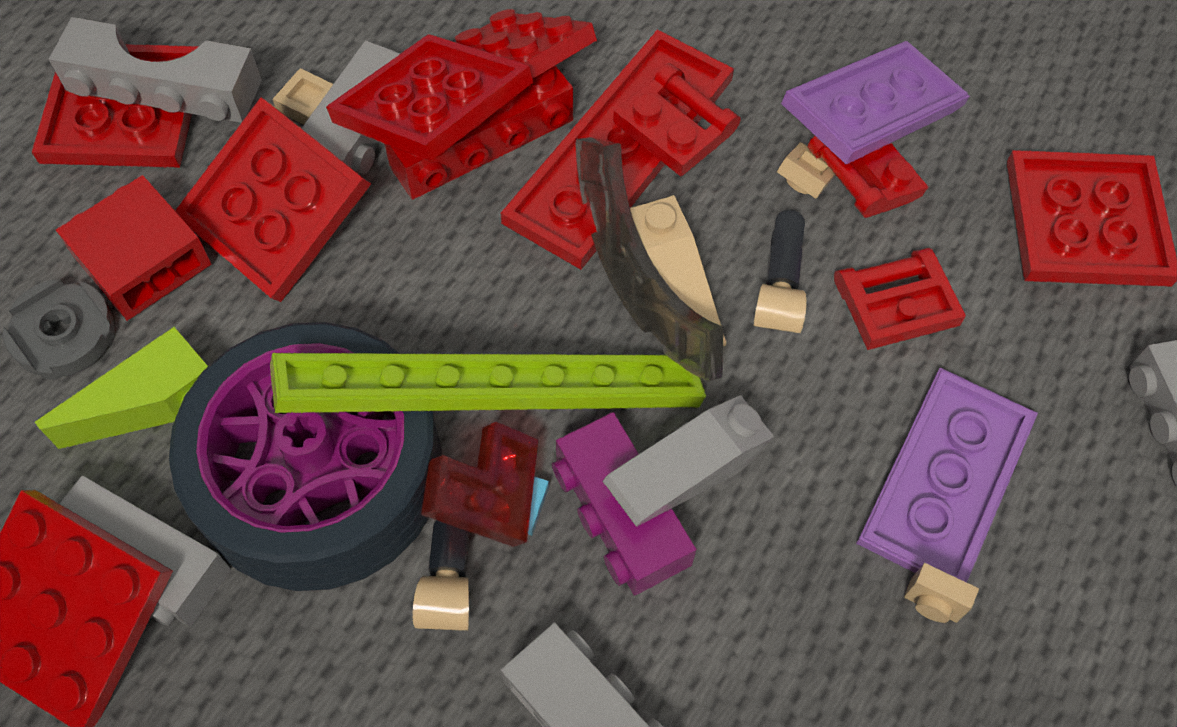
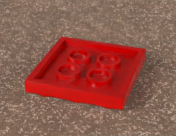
M428 34L328 104L326 108L332 123L432 162L435 158L445 154L448 148L470 131L481 126L484 120L502 106L512 102L520 92L533 83L529 65Z
M125 44L131 56L150 62L178 59L199 47ZM55 72L32 154L39 164L180 168L192 114L179 111L174 113L167 112L161 108L135 103L123 104L113 99L91 95L79 96L66 91Z
M261 97L175 212L197 235L271 299L281 302L357 204L371 183L275 106Z
M1012 150L1007 160V169L1024 281L1172 287L1177 282V256L1154 156Z
M21 490L0 532V683L70 727H94L102 717L173 570L37 490Z

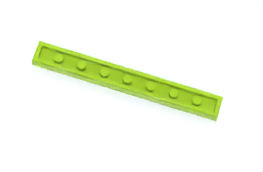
M272 353L270 362L275 413L700 407L706 398L692 355Z

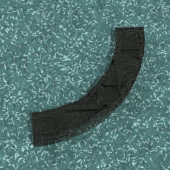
M591 137L576 139L577 171L583 204L590 203L597 230L591 236L602 266L624 307L644 333L651 332L664 345L663 352L674 362L708 382L722 378L724 327L709 321L684 303L668 286L651 261L640 239L629 207L623 177L621 144Z

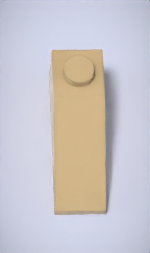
M675 196L629 208L627 212L626 242L676 354L694 356L725 346L726 340L694 236Z

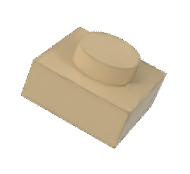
M300 68L276 94L273 102L275 107L287 117L304 125L333 84Z
M801 142L789 153L777 170V173L785 177L787 183L794 190L803 194H810L815 199H817L835 176L822 158L816 159L808 150V147Z
M924 563L911 578L904 598L916 603V610L930 620L940 623H946L951 620L957 623L972 609L979 588Z

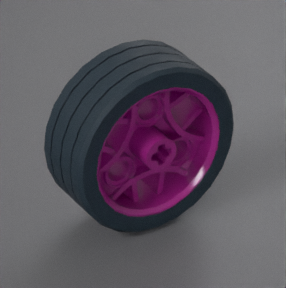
M328 322L292 323L259 332L224 352L203 370L184 396L172 426L169 464L174 490L191 521L214 549L237 571L264 585L293 591L330 590L363 580L392 563L419 536L434 510L437 490L442 482V448L433 412H358L357 416L347 412L286 413L285 415L275 413L270 372L272 353H400L384 340L358 328ZM386 414L391 420H382V418ZM257 442L250 460L234 458L240 443ZM366 452L378 453L375 460L369 464H354L355 460ZM230 480H234L235 482L230 486ZM277 490L286 491L283 499L278 503L263 505L266 497ZM350 500L351 508L337 517L321 522L317 519L316 514L333 504Z

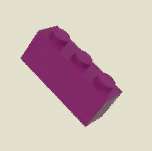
M612 412L557 439V461L552 463V469L564 492L573 489L583 505L577 508V512L587 534L591 538L600 535L609 553L604 555V561L613 580L618 586L627 583L633 595L636 596L691 567L697 549L672 508L636 527L604 484L603 480L608 474L639 455L616 415Z

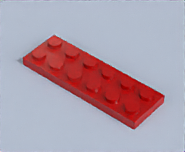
M657 29L500 213L501 224L582 270L625 216L628 209L633 206L665 165L613 123L614 110L652 81L659 69L667 63H671L682 72V79L714 103L731 83L734 68ZM671 93L665 97L668 102L698 124L702 119L701 116Z

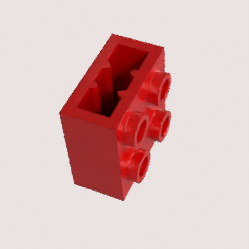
M143 175L129 184L118 188L107 198L86 211L75 215L70 221L56 229V232L76 261L126 321L212 265L198 236Z

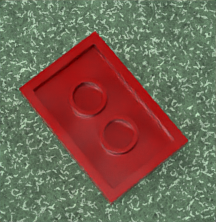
M513 9L493 14L489 18L490 23L480 29H469L455 36L456 43L529 65L532 79L597 41L592 22L571 20L570 16L543 17L542 13L539 12L527 15L518 14Z

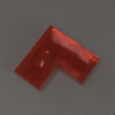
M493 422L482 427L477 468L444 455L430 460L421 515L512 547L527 543L539 439L501 423Z

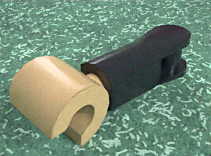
M785 210L776 217L771 237L766 283L762 284L754 326L801 333L807 300L805 291L797 289L800 279L803 250L801 247L803 245L805 219L797 211Z
M447 478L442 481L437 490L436 521L433 524L428 568L430 576H422L417 584L413 602V624L415 628L468 631L469 591L466 571L472 499L470 487L462 478Z

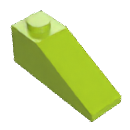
M173 327L36 420L35 424L58 449L172 423L175 421L184 396L208 366L179 331Z

